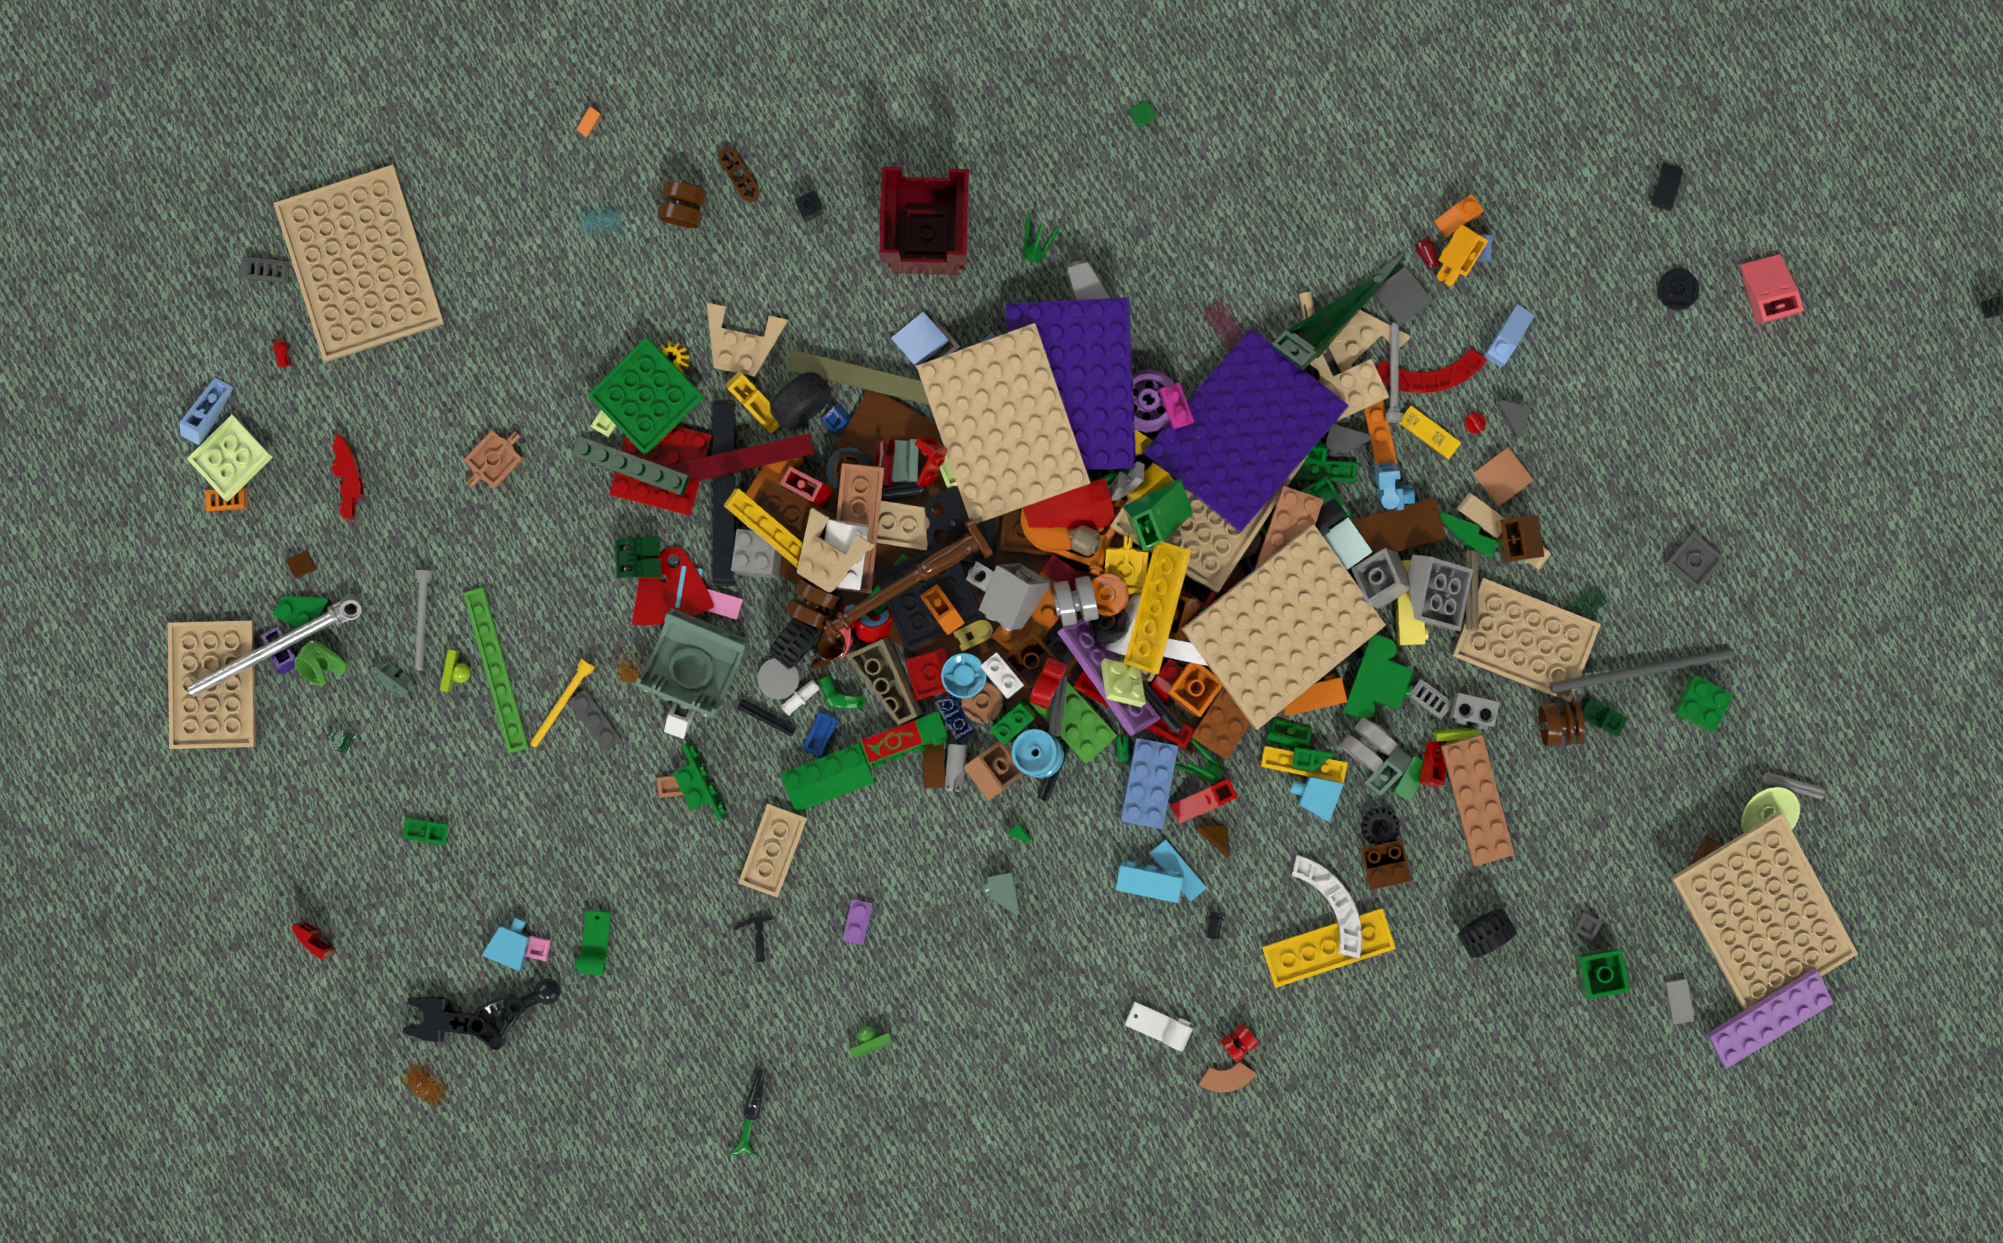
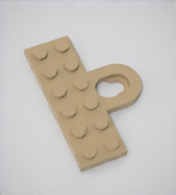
M1323 354L1310 363L1320 374L1319 382L1349 405L1337 421L1389 398L1372 359L1335 376L1332 375Z

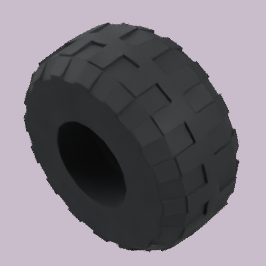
M806 372L789 382L773 397L770 402V413L782 428L790 430L798 428L816 416L831 399V388L818 373Z

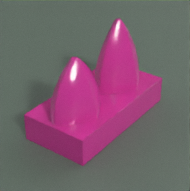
M1180 383L1159 389V394L1172 429L1175 430L1192 424L1194 420Z

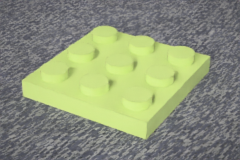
M231 415L187 459L218 494L228 502L273 457L234 415Z

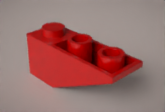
M1225 778L1170 806L1180 824L1238 798L1230 779Z

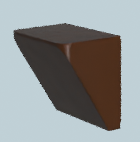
M307 551L285 560L295 579H300L317 569Z

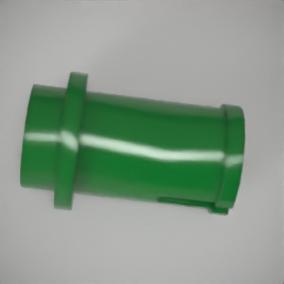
M1123 736V745L1121 744V737H1115L1117 749L1115 759H1118V763L1130 762L1132 757L1129 751L1128 736Z

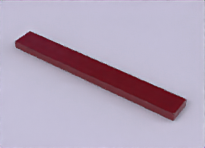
M811 433L666 466V468L690 476L691 478L688 483L690 484L814 455L815 451ZM650 485L651 492L664 490L656 486Z

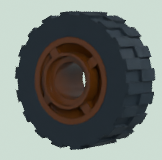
M851 446L842 447L834 451L828 458L826 476L830 484L839 491L842 463L872 465L868 456L860 449Z

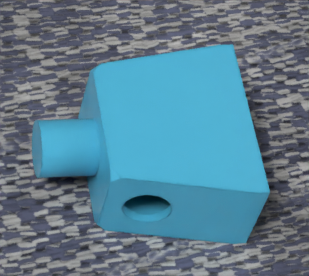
M1308 777L1306 784L1294 780L1290 792L1301 796L1298 805L1323 820L1330 822L1344 784Z
M514 917L511 927L500 926L482 956L517 971L522 970L530 939L529 935L522 933L526 921Z

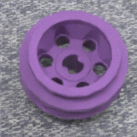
M1150 369L1133 373V389L1139 391L1137 396H1133L1134 404L1138 408L1134 412L1135 430L1144 434L1159 432L1170 422L1166 410L1163 414L1157 412V408L1160 406L1165 409L1162 399L1158 395L1159 389L1174 384L1170 378L1161 372ZM1152 383L1153 388L1146 389L1145 384ZM1144 396H1150V399L1154 400V403L1152 405H1146V401H1143L1142 398ZM1143 414H1150V420H1144Z

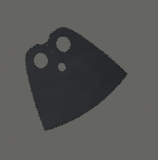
M958 486L945 489L926 501L925 516L929 520L926 536L927 542L932 548L939 551L964 537V534L968 532L964 526V521L968 520L969 517ZM935 503H940L944 506L945 511L942 516H935L933 514L932 506ZM996 517L976 524L992 550L993 555L984 558L978 550L964 557L963 561L972 564L979 562L985 567L993 568L997 539ZM952 519L957 520L956 526L950 524ZM937 529L945 531L946 539L944 542L940 543L934 539V532Z

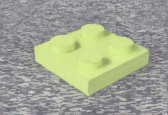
M1105 658L1101 662L1106 699L1142 707L1146 701L1140 669Z

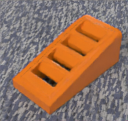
M242 487L237 492L239 504H235L234 495L231 498V505H228V502L223 499V506H220V496L216 490H205L206 512L249 509L248 488ZM215 494V506H212L211 495Z

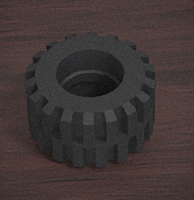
M793 618L772 643L769 654L787 669H791L814 645L821 635L822 629Z
M1495 909L1464 926L1458 933V937L1469 956L1477 958L1506 944L1515 936L1517 930L1504 909Z

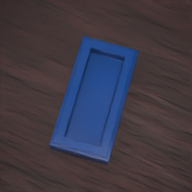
M819 711L803 746V750L822 758L839 719Z

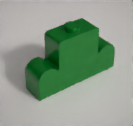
M1377 634L1370 638L1344 710L1345 714L1358 719L1365 718L1371 720L1377 711L1375 703L1401 710L1405 698L1410 697L1413 686L1410 684L1414 672L1408 667L1390 662L1398 655V648L1391 639Z

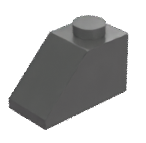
M1334 424L1327 432L1324 442L1328 447L1327 455L1333 457L1344 455L1370 441L1372 435Z

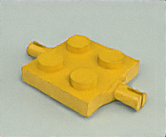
M1124 535L1123 547L1106 548L1105 573L1114 574L1122 578L1127 584L1129 594L1142 593L1147 576L1149 551L1132 548L1133 535H1129V543L1128 535Z

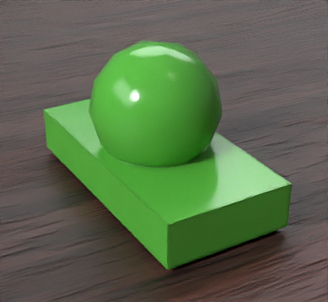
M868 1025L862 1027L858 1032V1041L861 1045L849 1050L852 1057L859 1058L894 1041L890 1033L878 1037L876 1028Z

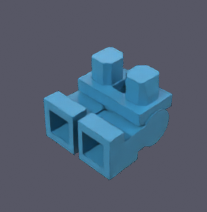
M1395 462L1373 464L1374 481L1378 486L1376 493L1385 508L1402 510L1404 509V504L1415 503L1414 490L1411 489V485H1400L1398 480H1395L1400 479V470Z

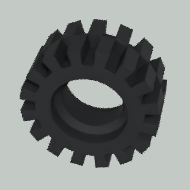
M2003 295L1980 302L1985 319L2003 314Z
M1375 808L1368 811L1361 823V832L1364 838L1373 845L1393 842L1397 839V835L1400 834L1399 828H1401V825L1399 824L1398 817L1395 816V813L1385 808ZM1377 819H1384L1388 823V831L1384 835H1377L1373 831V823Z

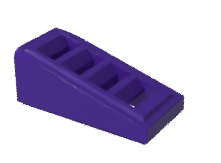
M280 625L261 635L265 645L270 643L268 638L278 632L280 637L285 635ZM292 646L271 656L277 669L282 674L295 668L294 661L297 655ZM287 650L286 654L278 657V654Z

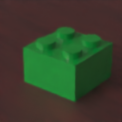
M1690 676L1671 714L1707 732H1716L1734 694L1698 676Z
M1612 948L1575 955L1584 998L1590 1000L1630 992L1621 949Z

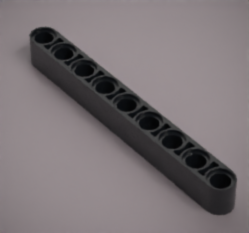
M714 400L713 455L734 451V448H736V435H734V428H736L735 400ZM734 473L713 478V586H735V573L731 571L735 546L736 518H734L733 513L723 506L736 489V476H734Z

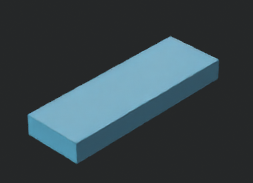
M1166 839L1150 852L1164 871L1167 872L1168 869L1180 871L1181 875H1184L1181 891L1190 901L1206 889V886Z

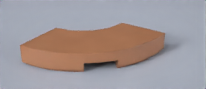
M1240 1061L1226 1070H1216L1209 1067L1198 1085L1213 1092H1230L1248 1084L1257 1073Z

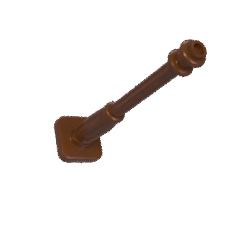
M969 518L964 521V526L968 532L964 534L963 538L940 549L920 564H917L915 570L843 614L841 611H838V617L831 621L828 618L825 619L826 624L823 625V628L829 637L831 635L838 637L839 630L843 628L849 630V624L917 582L923 579L927 581L936 574L950 568L971 552L975 553L979 550L984 558L993 555L992 550L973 519Z

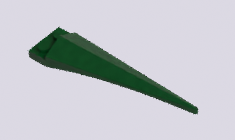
M1405 252L1333 303L1285 330L1272 343V348L1298 368L1304 370L1315 358H1319L1403 261Z

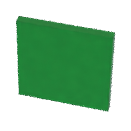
M648 336L587 394L645 456L705 398L699 389Z

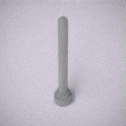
M1393 322L1390 331V409L1386 413V422L1400 423L1402 422L1403 413H1400V409H1398L1399 324Z
M415 570V578H417V583H419L415 669L417 671H421L424 666L427 585L430 583V579H432V571Z

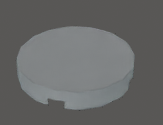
M775 658L768 660L762 665L757 678L759 688L763 694L778 700L788 698L794 694L800 681L796 666L787 669Z

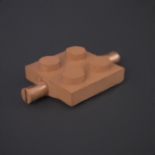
M491 430L463 460L471 467L474 473L465 483L473 488L479 480H483L493 489H496L524 460L512 446L521 436L514 431L506 440Z

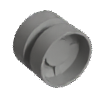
M1089 575L1075 578V591L1071 590L1067 580L1053 583L1055 595H1053L1054 605L1063 627L1077 624L1078 611H1080L1085 622L1099 619Z
M1361 718L1354 727V730L1361 738L1357 739L1348 735L1340 744V747L1368 770L1375 773L1383 763L1376 752L1379 751L1389 756L1397 746V743L1378 724Z

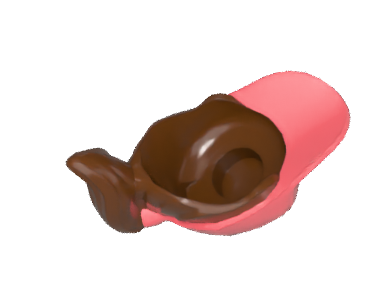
M843 628L839 630L838 637L833 635L829 637L824 630L818 642L819 658L814 659L811 664V670L826 668L830 665L831 661L838 660L846 655L853 643L851 629L846 630Z

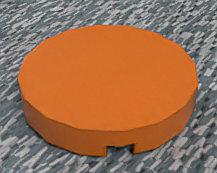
M1104 573L1091 581L1097 610L1100 615L1112 616L1125 608L1128 602L1129 591L1127 584L1122 578L1114 574Z

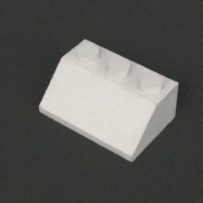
M829 519L826 526L825 541L847 554L856 535L868 540L869 525ZM866 553L858 564L852 566L848 571L849 574L837 587L854 590L861 589Z

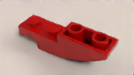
M336 435V439L332 442V450L335 452L332 472L335 473V477L343 478V482L340 483V493L343 494V503H340L339 507L340 515H342V519L355 520L356 499H364L362 474L350 444L344 436Z

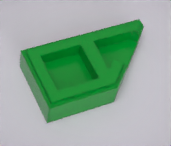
M1294 747L1292 768L1314 771L1328 759L1332 758L1334 753Z

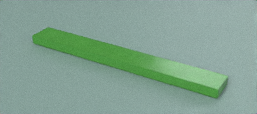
M480 587L463 592L508 754L528 749V740L485 588Z

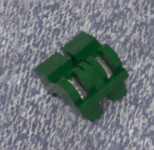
M659 536L615 540L616 578H660V558L652 559V557L660 555Z

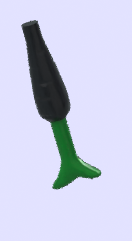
M757 1069L756 1077L744 1106L743 1115L746 1120L742 1137L737 1146L729 1152L730 1155L747 1153L750 1156L756 1155L750 1147L749 1139L753 1122L759 1117L766 1071L764 1069Z

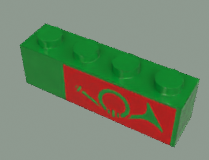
M939 712L860 740L859 742L868 766L878 768L884 766L887 760L893 759L897 761L905 758V754L911 751L914 754L925 750L926 745L933 744V746L943 744L945 743L944 739L948 738Z

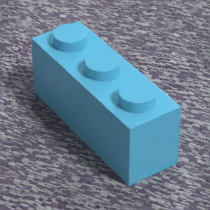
M1126 860V863L1122 862L1120 865L1116 885L1117 891L1174 903L1179 902L1184 875H1181L1180 871L1168 869L1166 872L1159 870V867L1155 865H1147V867L1138 866V862Z

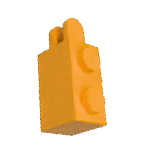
M1461 224L1454 232L1447 247L1442 251L1439 261L1444 264L1437 274V279L1445 281L1447 286H1452L1460 274L1466 277L1489 240Z

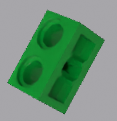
M1023 697L993 723L990 731L1005 745L1034 720L1038 712Z

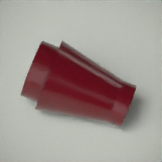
M1427 237L1414 244L1415 252L1425 263L1428 270L1439 265L1434 241Z

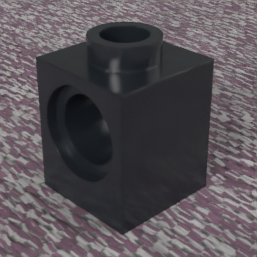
M814 191L794 199L805 223L824 214Z
M1057 633L1047 641L1049 643L1047 647L1059 661L1067 664L1074 658L1068 647L1067 652L1063 655L1055 651V646L1058 643H1064Z

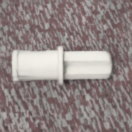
M811 680L798 692L795 691V694L781 705L782 709L790 716L799 706L806 704L805 701L820 689L815 681Z

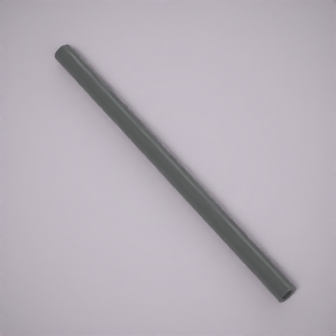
M1732 648L1552 682L1549 684L1551 693L1733 659L1735 654Z

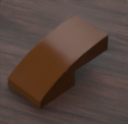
M944 743L938 746H933V744L925 746L923 751L924 789L945 788Z

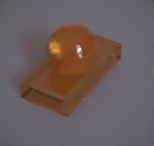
M413 1065L401 1081L416 1097L423 1099L433 1108L438 1105L448 1091L416 1065Z

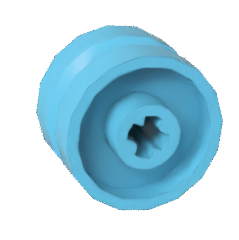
M1031 729L1020 734L1013 743L1012 758L1016 767L1023 773L1032 777L1046 778L1059 770L1063 763L1064 752L1061 743L1056 737L1049 735L1043 730Z

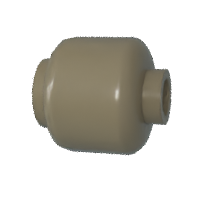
M1085 525L1073 529L1069 536L1071 548L1086 556H1090L1093 553L1096 554L1102 543L1100 533Z

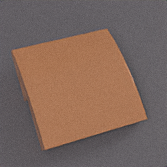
M1510 447L1504 449L1473 473L1498 507L1534 480Z

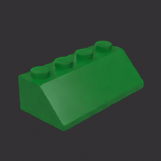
M860 743L780 774L796 813L875 783Z

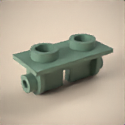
M382 660L377 667L373 668L375 680L382 685L387 684L391 687V691L396 696H403L407 699L408 692H412L416 687L414 681L404 673H401L396 678L395 675L399 670L388 661L384 662Z

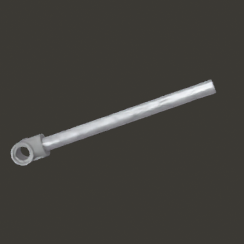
M353 594L345 595L341 601L328 607L329 612L188 685L187 688L190 694L194 697L333 623L338 626L348 620L357 619L361 614V600ZM351 603L356 605V609L349 611L345 606Z

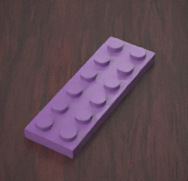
M1082 618L1077 621V624L1065 626L1058 631L1064 643L1130 736L1156 723L1160 719L1146 697V703L1142 707L1106 699L1101 662L1105 658L1120 661L1113 651L1106 649L1107 644L1099 643L1091 636L1089 621L1085 622Z
M1813 968L1708 1032L1707 1036L1721 1064L1727 1069L1832 1005L1833 1001L1819 972Z

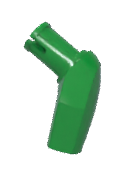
M830 675L818 680L825 696L824 703L828 707L845 710H857L865 707L864 696L837 692Z

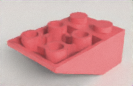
M1781 254L1739 265L1756 325L1797 315L1804 311L1799 291Z

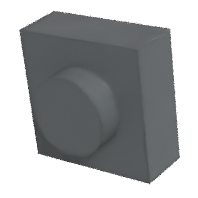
M1582 912L1573 931L1593 941L1603 922Z

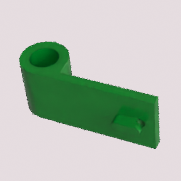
M585 910L582 951L579 957H575L574 969H578V974L604 976L611 912Z

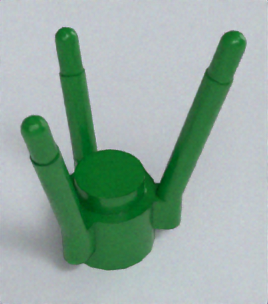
M1027 212L1022 253L1025 254L1024 259L1040 263L1041 259H1045L1046 252L1055 239L1060 226H1056L1042 250L1039 242L1044 224L1041 223L1035 242L1030 243L1029 246L1031 213Z
M1192 739L1191 742L1211 764L1206 763L1201 768L1189 762L1187 765L1193 768L1190 769L1175 763L1174 767L1198 776L1207 782L1217 783L1223 773V769L1219 768L1220 762L1216 761L1195 739Z

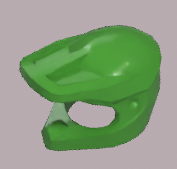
M309 640L301 648L294 661L295 667L301 676L320 687H323L328 682L322 671L329 670L341 676L347 670V664L317 640Z

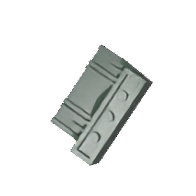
M671 608L666 614L665 624L644 670L638 676L635 686L640 687V690L643 692L657 694L665 701L676 702L684 709H693L698 711L701 716L715 719L741 663L749 639Z

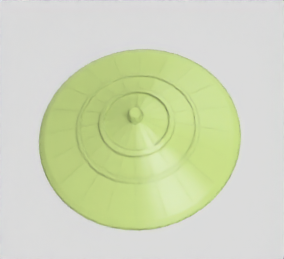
M1773 787L1759 792L1749 801L1743 811L1741 821L1743 832H1747L1778 812L1783 813L1791 830H1793L1800 815V804L1796 795L1790 790L1781 787Z

